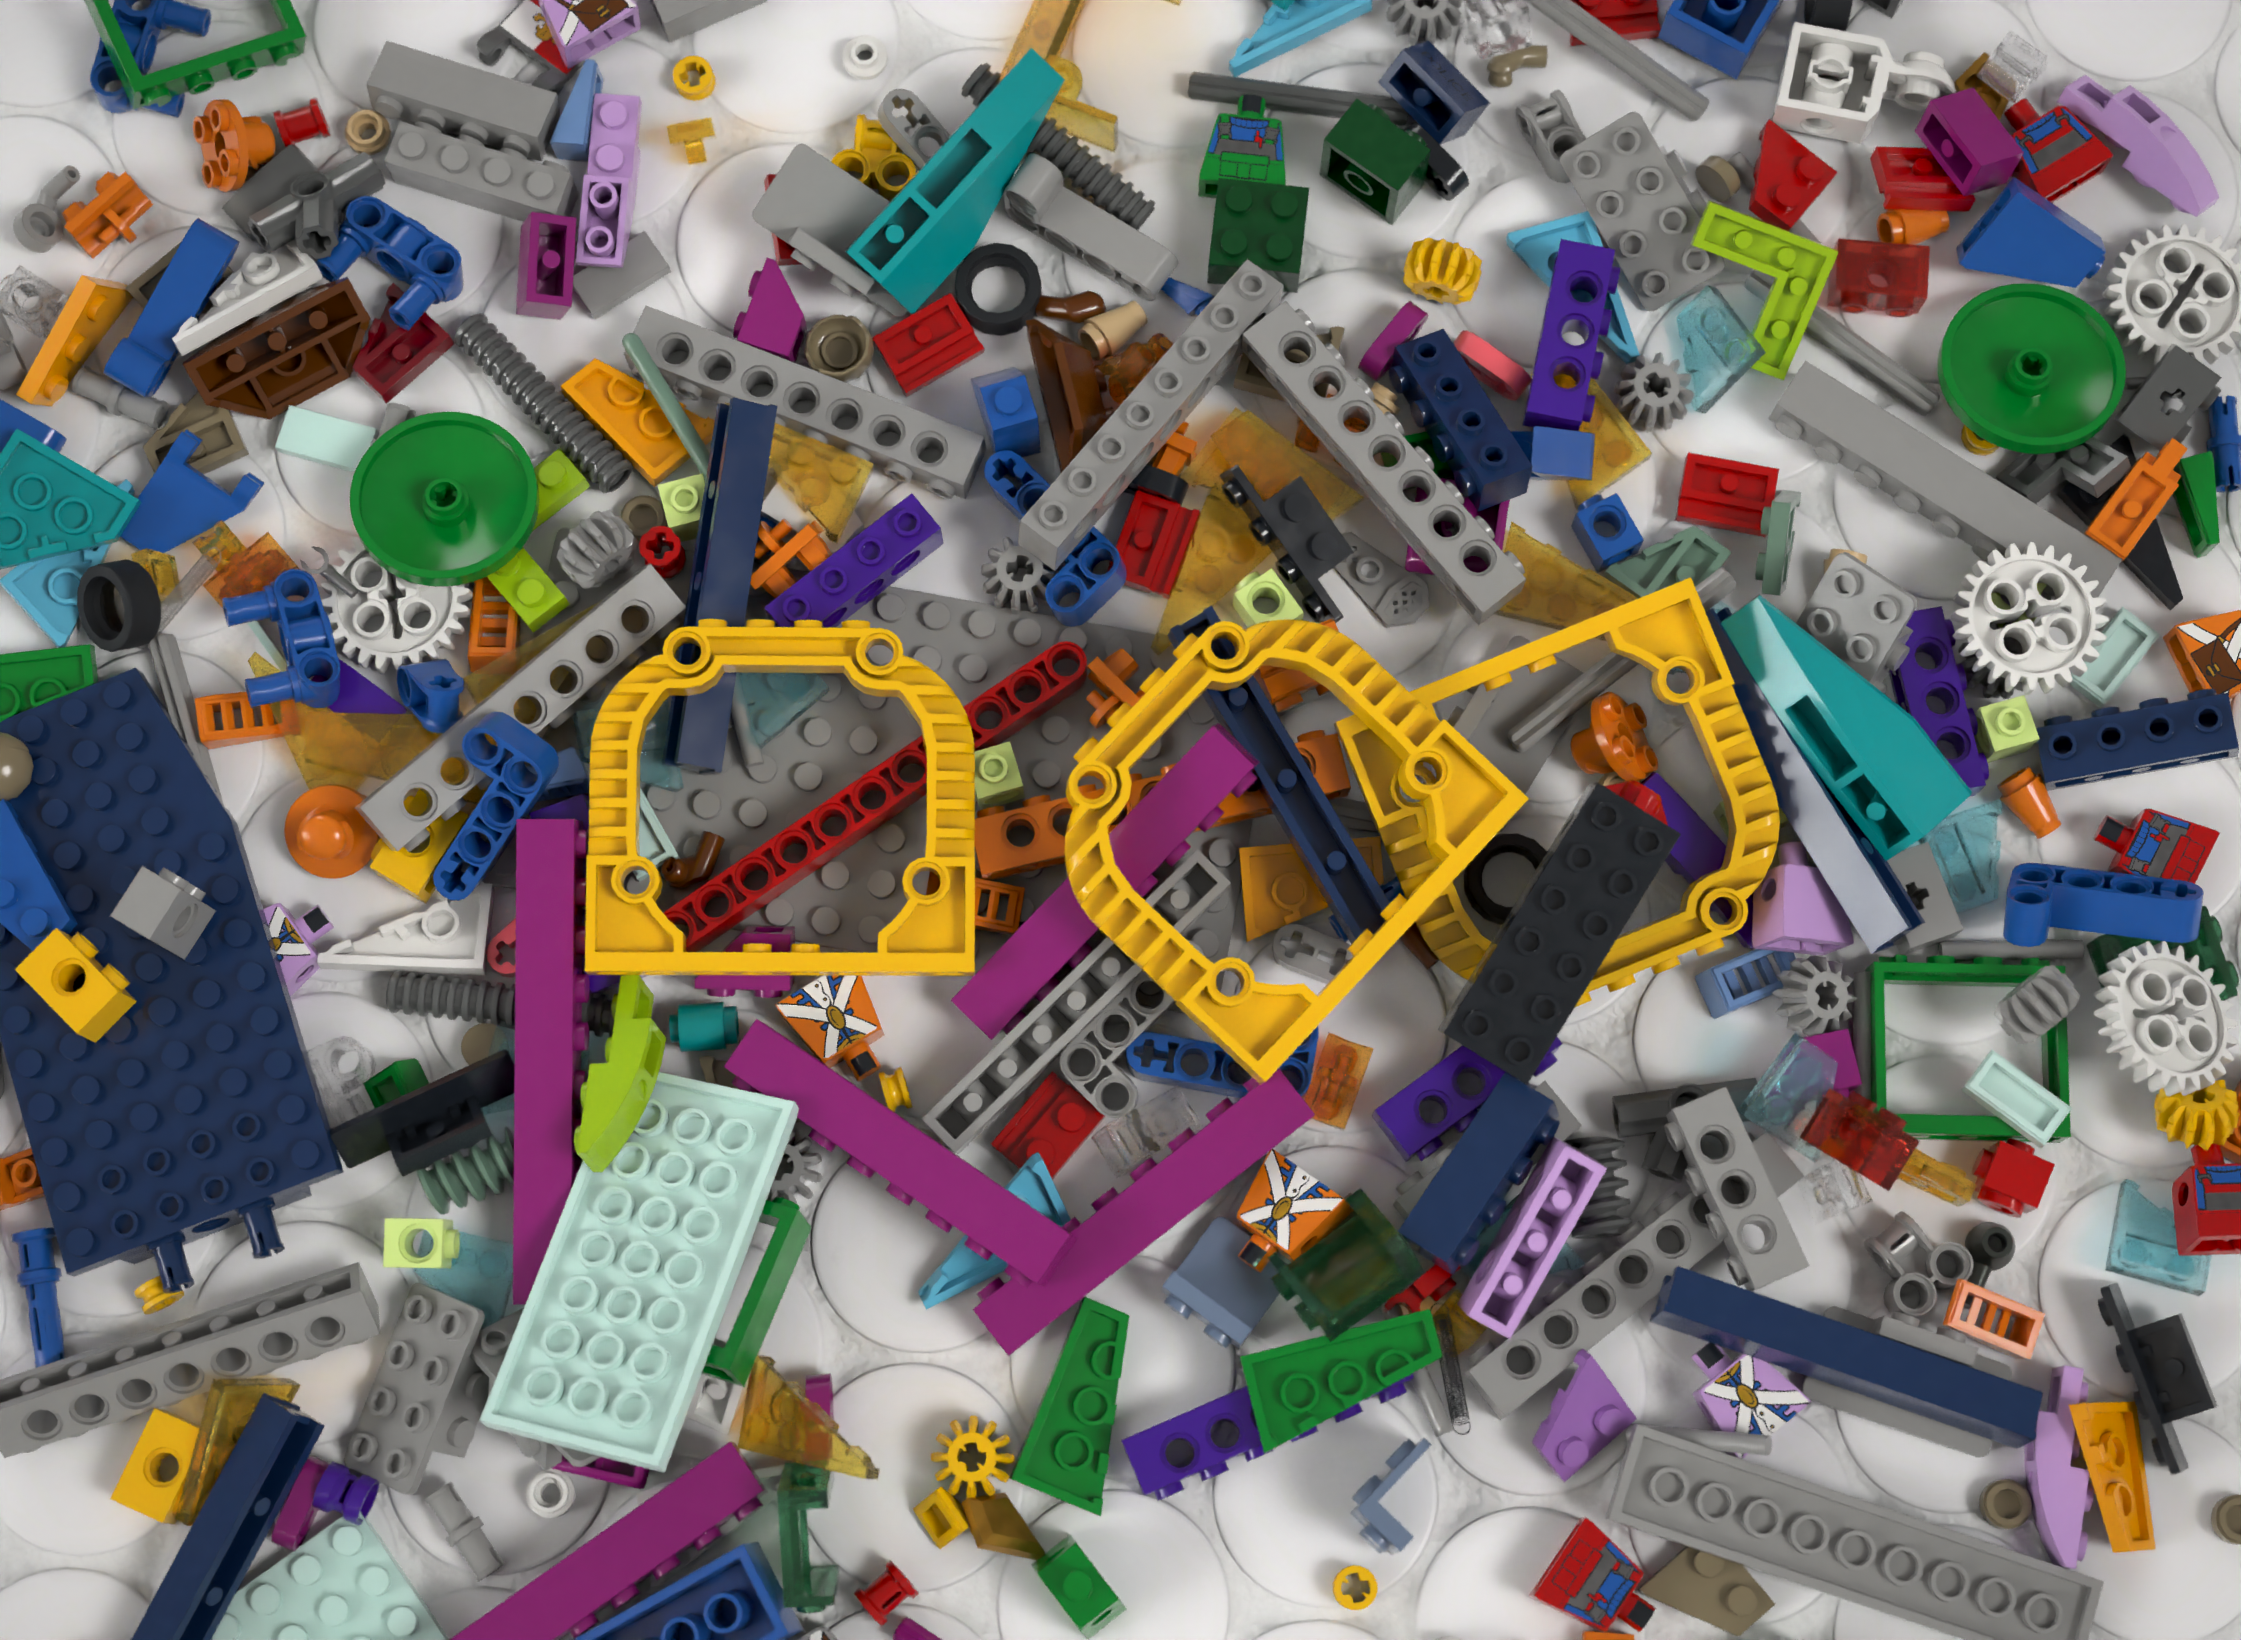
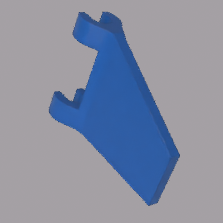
M186 429L185 432L182 431L177 437L163 462L137 498L140 500L141 505L120 537L154 559L246 510L265 482L249 472L243 476L233 493L215 483L187 463L201 444L202 439Z

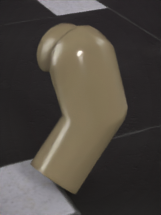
M1509 45L1489 60L1486 69L1490 71L1488 77L1489 84L1494 87L1510 86L1512 83V72L1516 71L1519 67L1546 68L1547 45Z

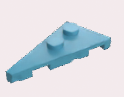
M1295 0L1286 11L1273 4L1263 16L1264 23L1252 38L1248 39L1246 37L1236 49V55L1229 61L1231 74L1233 77H1237L1372 11V0Z
M1588 211L1507 233L1506 237L1507 246L1549 288L1561 239L1603 247L1596 224ZM1616 288L1615 294L1607 293L1604 308L1612 310L1607 337H1599L1626 364L1635 362L1640 354L1618 289ZM1577 289L1570 292L1572 297L1579 302L1593 300L1592 296L1585 290Z
M127 479L117 486L134 496L135 490L133 485ZM112 543L18 565L0 579V585L57 648L66 647L79 619L77 591L80 579L89 567L104 563Z
M1039 1152L1031 1155L1006 1185L1005 1189L1062 1227L1071 1220ZM965 1234L919 1289L918 1293L927 1310L1003 1272L1008 1263L995 1254H992L989 1260H986L964 1245L969 1237Z

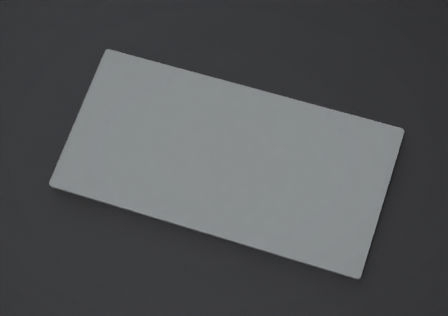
M562 528L557 532L547 576L563 593L570 605L534 632L527 663L637 570L645 566V560L639 550L640 541H638L634 550L633 558L626 562L623 570L618 571L614 575L613 580L607 579L600 587L583 589L565 573L561 567L562 565L556 558L560 549L559 545L562 540L568 537L571 528ZM662 546L661 553L655 554L656 558L663 559L664 553L670 551L669 546ZM684 549L686 563L683 570L673 578H667L664 581L686 606L695 551ZM754 562L752 574L764 563ZM787 568L798 581L809 573L808 571ZM750 584L744 627H746L747 620H769L764 607L775 598L763 587L755 590ZM891 586L887 587L845 620L869 621L870 628L887 629L896 634L902 642L903 655L922 662L940 676L954 691L963 707L1054 644L1063 641L1073 642L1083 649L1087 657V666L1097 656L1104 661L1108 656L1123 648L1139 665V670L1125 682L1135 694L1140 690L1139 687L1158 667L1166 673L1178 660L1172 654L1175 648L1167 636L1090 622L1070 627L1063 625L1055 616L1024 610H1020L1019 614L1016 615L1012 614L1011 608L1007 607L997 608L995 605ZM627 607L621 616L623 627L631 633H637L642 626L641 614L636 609ZM686 608L677 615L681 623L674 630L683 627ZM842 623L836 628H842ZM654 634L641 645L646 653L626 669L620 664L606 675L611 682L591 699H588L583 694L570 705L575 711L571 717L554 730L548 724L536 735L549 743L556 753L569 747H574L583 760L590 776L591 737L597 715L605 699L614 686L637 665L655 655L663 654L664 641L669 634L662 639H659ZM592 637L588 640L586 644L588 658L595 663L604 661L607 655V647L603 640L597 637ZM876 645L868 650L866 658L872 665L880 667L890 663L893 653L886 646ZM680 647L678 648L675 654L676 661H678ZM1062 659L1054 665L1053 669L1061 676H1070L1078 670L1079 666L1074 660ZM562 667L553 669L550 674L552 688L562 694L570 689L572 678L566 669ZM1088 668L1086 681L1078 691L1002 742L1010 741L1025 794L1023 799L999 805L1004 806L1005 811L1022 808L1024 800L1040 795H1050L1051 801L1066 797L1065 790L1068 778L1073 769L1079 764L1073 756L1092 736L1100 742L1112 729L1107 723L1096 729L1089 722L1096 709L1086 700V697L1093 690H1096L1105 700L1108 697L1088 678L1090 673ZM740 673L764 764L749 768L745 767L732 714L730 713L722 772L704 776L699 775V772L662 765L672 696H669L646 728L640 756V788L680 859L694 855L703 831L717 834L723 837L725 842L712 875L707 880L686 888H675L670 886L661 875L662 890L655 901L662 912L666 911L922 735L921 727L904 702L899 697H877L864 694L852 686L845 673ZM1024 685L1016 691L1015 697L1024 703H1031L1040 696L1041 692L1035 686ZM1202 694L1129 770V774L1141 773L1143 779L1161 775V768L1177 763L1213 725L1218 723L1217 718ZM520 697L515 717L521 723L528 724L535 718L536 707L529 698ZM986 711L978 717L977 724L984 729H993L1001 723L1002 717L994 711ZM524 762L526 767L531 765L527 762ZM909 764L901 770L899 777L905 782L914 783L923 777L925 769L918 764ZM1086 776L1078 781V786L1095 784L1097 790L1104 788L1102 782L1094 776ZM1255 782L1246 790L1247 792L1256 791L1257 785ZM871 790L862 797L861 805L867 809H877L884 804L886 795L878 790ZM927 794L734 926L731 930L743 931L748 925L795 926V942L819 944L822 947L855 953H878V933L899 914L908 901L902 887L904 871L911 862L917 858L925 857ZM578 795L536 802L530 813ZM975 796V818H977L976 813L980 809ZM1124 809L1111 825L1119 824L1126 817ZM1062 815L1055 820L1053 827L1060 835L1066 836L1070 815ZM840 817L829 818L823 824L822 832L828 836H838L845 830L847 822ZM1253 819L1211 828L1205 833L1203 831L1192 833L1185 840L1191 848L1173 867L1164 862L1152 874L1158 882L1143 897L1145 900L1198 849L1231 882V888L1182 935L1186 940L1193 941L1199 945L1204 951L1206 958L1214 964L1228 956L1241 886L1238 848L1248 847ZM1016 826L1007 835L1008 841L1017 847L1030 844L1034 838L1033 831L1026 826ZM516 834L489 875L482 881L483 883L516 890ZM800 843L792 844L785 849L783 859L789 863L801 862L806 857L808 848ZM974 850L975 877L982 879L976 852ZM1064 863L992 881L1025 888L1020 928L1068 878L1066 864ZM761 870L750 872L745 878L744 887L749 890L763 888L768 881V874ZM632 871L624 880V888L631 894H640L648 888L650 877L639 882ZM929 871L918 873L912 882L914 889L922 895H926ZM981 893L977 916L986 917L990 894ZM1000 896L996 920L1005 921L1009 897ZM723 897L711 899L705 907V914L712 918L722 916L729 907V901ZM975 929L974 975L1012 936L1011 934ZM1099 930L1087 943L1094 950L1107 936ZM1066 964L1054 977L1062 982L1073 969ZM1225 971L1219 972L1216 977V986L1220 993ZM1146 982L1138 990V1001L1141 1006L1156 1008L1163 1001V989L1156 982ZM1177 1002L1168 1009V1011L1184 1013L1176 1005Z

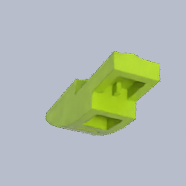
M621 975L619 991L613 995L611 1003L614 1026L612 1037H608L605 1045L607 1063L590 1064L588 1080L583 1082L581 1086L580 1099L583 1115L581 1126H578L574 1133V1147L576 1153L592 1172H603L633 1133L648 1104L662 1064L666 1037L651 1018L654 995L639 975Z

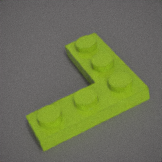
M1708 200L1691 244L1775 277L1739 362L1744 366L1784 381L1839 251Z
M560 448L534 467L539 487V510L533 531L590 487L586 478ZM523 547L505 566L486 576L533 633L570 605L563 593Z

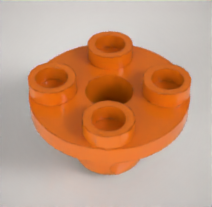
M212 100L206 106L203 116H196L194 118L193 134L197 143L201 144L204 159L202 177L208 188L216 187L223 192L237 191L245 182L248 166L258 171L261 165H266L274 158L276 143L271 127L257 116L242 118L239 110L230 100Z
M1606 692L1597 696L1591 705L1589 727L1574 734L1571 738V753L1578 767L1587 774H1606L1615 771L1625 781L1635 780L1637 782L1658 769V759L1653 749L1649 746L1643 730L1647 726V719L1642 708L1636 702L1628 705L1619 695L1613 692Z
M338 784L317 786L302 794L291 806L284 828L285 841L294 860L309 873L329 879L347 877L366 866L370 862L371 853L380 839L378 834L355 809L367 796L350 787Z

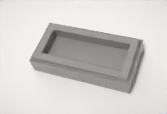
M643 231L628 241L623 268L588 266L573 275V289L596 320L667 275L671 270L647 233Z

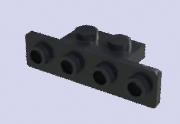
M1234 465L1221 473L1220 478L1225 483L1222 485V490L1226 498L1234 507H1241L1251 520L1248 526L1252 535L1262 546L1268 545L1278 559L1275 562L1278 572L1289 584L1295 583L1304 596L1302 600L1303 607L1309 616L1316 622H1324L1331 618L1335 623L1341 620L1343 614L1318 579L1353 554L1354 551L1301 476L1295 478L1267 500L1263 501L1238 465Z
M501 1050L331 1128V1139L347 1168H353L391 1150L395 1164L402 1177L416 1170L425 1169L442 1158L462 1149L470 1148L479 1141L492 1136L482 1108L514 1094L515 1064L508 1050Z
M2118 1283L2102 1287L2100 1291L2103 1298L2098 1299V1307L2105 1324L2108 1327L2114 1325L2120 1344L2116 1345L2115 1349L2122 1369L2125 1373L2132 1372L2138 1391H2135L2133 1396L2138 1412L2144 1420L2150 1419L2156 1437L2151 1439L2154 1454L2162 1467L2168 1466L2171 1475L2181 1473L2189 1467L2172 1421L2218 1406L2183 1315L2180 1313L2135 1328Z

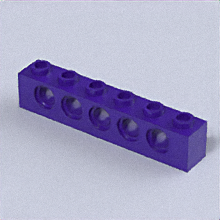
M1413 1374L1363 1401L1378 1396L1382 1404L1407 1393L1404 1384L1414 1378ZM1247 1386L1122 1440V1445L1144 1497L1154 1493L1157 1501L1184 1490L1181 1481L1199 1473L1203 1482L1228 1471L1229 1468L1226 1461L1241 1454H1244L1247 1462L1265 1455ZM1361 1402L1335 1415L1336 1423L1363 1412L1360 1406ZM1219 1421H1229L1236 1426L1239 1437L1237 1443L1232 1447L1221 1448L1212 1441L1210 1435L1211 1428ZM1317 1426L1291 1439V1442L1318 1432ZM1184 1440L1192 1446L1194 1459L1188 1466L1178 1468L1172 1466L1167 1461L1165 1451L1171 1442Z

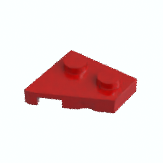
M1769 119L1759 133L1758 140H1761L1760 155L1755 162L1753 174L1755 186L1751 191L1748 209L1764 222L1790 231L1831 183L1838 172Z

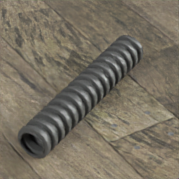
M988 63L979 65L962 87L961 95L965 98L968 96L974 99L972 104L975 107L1001 81L1002 75L999 72L993 74L989 71L991 66ZM1045 117L1027 150L1031 153L1036 150L1041 157L1054 164L1062 172L1063 180L1071 179L1073 181L1071 186L1074 189L1080 187L1084 190L1082 195L1085 198L1091 196L1095 199L1094 205L1097 207L1102 205L1106 212L1113 214L1119 220L1138 230L1154 211L1156 203L1152 199L1149 202L1143 199L1145 194L1141 190L1136 193L1132 189L1134 184L1130 181L1125 184L1121 180L1122 174L1119 172L1113 174L1110 171L1112 168L1110 164L1102 165L1099 162L1101 157L1098 154L1090 155L1088 153L1090 148L1087 145L1083 147L1078 145L1079 139L1076 136L1070 138L1066 135L1068 129L1065 127L1059 129L1056 126L1057 120L1054 118L1048 120Z
M479 313L467 318L458 327L454 337V342L459 347H464L465 354L473 357V361L477 366H483L484 373L487 376H493V382L498 386L502 385L503 392L506 395H512L511 399L516 405H522V411L526 415H531V420L534 424H541L540 428L544 434H551V441L554 444H560V449L564 454L570 453L569 458L574 464L580 463L579 468L583 473H590L589 479L593 483H599V489L603 493L615 491L623 485L631 475L632 463L629 460L622 461V453L619 450H613V444L609 440L603 441L604 436L599 430L593 431V424L590 421H584V415L580 411H574L575 407L571 401L564 402V394L561 391H555V386L552 382H545V375L542 372H536L535 365L532 362H526V356L522 352H517V348L513 343H507V337L503 333H497V327L493 323H488V318L484 314Z
M397 970L389 978L386 991V1005L391 1013H397L399 1009H403L406 1015H411L414 1011H418L419 1016L426 1017L430 1012L434 1018H441L443 1014H447L450 1020H455L458 1016H462V1020L466 1022L476 1018L478 1023H485L487 1019H490L493 1025H499L502 1021H506L507 1026H515V984H512L510 988H506L504 983L498 982L494 987L491 986L489 981H483L481 985H477L474 979H468L466 983H462V980L458 977H454L452 981H447L445 976H439L437 980H434L430 974H424L422 978H418L417 973L410 972L407 976H404L402 971ZM589 993L588 1002L582 1003V1022L588 1023L589 1031H594L596 1037H602L604 1033H609V1037H612L614 1026L611 1011L612 1000H608L606 994H601L598 998H594L593 994Z

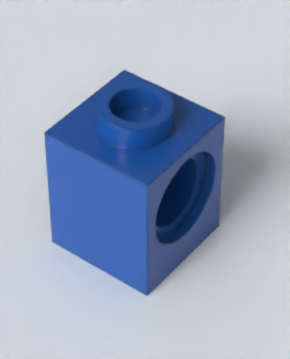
M1617 493L1603 499L1601 494L1593 496L1577 507L1579 512L1576 513L1571 528L1597 574L1608 569L1610 565L1619 563L1639 552L1644 539ZM1601 521L1608 522L1615 528L1616 535L1612 537L1600 536L1595 531L1593 524Z

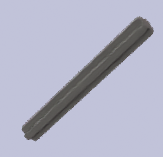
M1193 72L1189 78L1188 96L1191 99L1238 105L1240 96L1253 94L1263 97L1266 100L1265 108L1341 118L1357 98L1367 106L1368 104H1374L1387 113L1390 122L1395 125L1404 126L1409 118V114L1393 97L1201 72Z

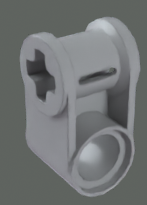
M1557 89L1550 93V98L1530 107L1526 105L1518 106L1516 108V118L1523 136L1531 144L1548 177L1556 182L1566 183L1571 181L1560 164V157L1555 152L1568 150L1585 140L1586 137L1575 120L1565 95Z

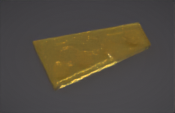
M306 712L305 762L364 778L369 776L387 781L443 733H434L426 730L414 714ZM485 733L486 739L496 746L495 739ZM450 757L441 766V776L446 783L456 785L464 776V767L459 760ZM476 785L462 798L466 802L478 804L488 787L481 791Z

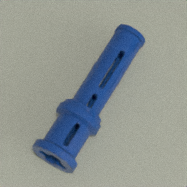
M54 1228L33 1229L11 1235L12 1242L18 1245L21 1273L16 1276L17 1283H20V1287L25 1288L35 1368L66 1358L56 1283L60 1281L62 1273L61 1269L55 1266L52 1238L56 1236Z

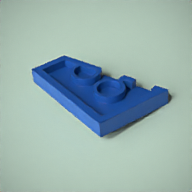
M3 798L0 801V923L29 949L34 951L55 928L69 934L78 923L53 878L47 874L36 852L38 851L31 838L25 834L17 820L18 815L9 801Z

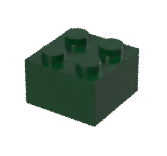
M1356 98L1324 139L1319 175L1393 225L1423 187L1431 149L1427 147L1425 140L1412 130L1403 131L1390 122L1389 116L1380 107L1374 104H1368L1367 106Z
M1219 178L1207 283L1225 285L1248 259L1284 285V292L1297 293L1309 188Z

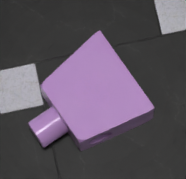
M1788 842L1777 847L1779 866L1768 870L1759 887L1753 892V948L1823 956L1854 944L1848 915L1818 867L1808 866L1807 850L1803 843Z

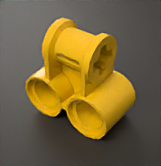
M865 114L857 115L854 149H845L837 153L832 159V163L845 172L858 171L862 173L863 176L859 181L872 190L878 189L879 195L888 201H891L916 174L913 161L908 156L902 154V150L886 133L878 120L867 119ZM894 175H902L908 178L900 186H891L886 183Z

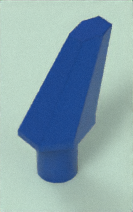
M1168 278L1161 288L1164 293L1190 316L1195 314L1198 316L1215 297L1212 294L1172 278Z

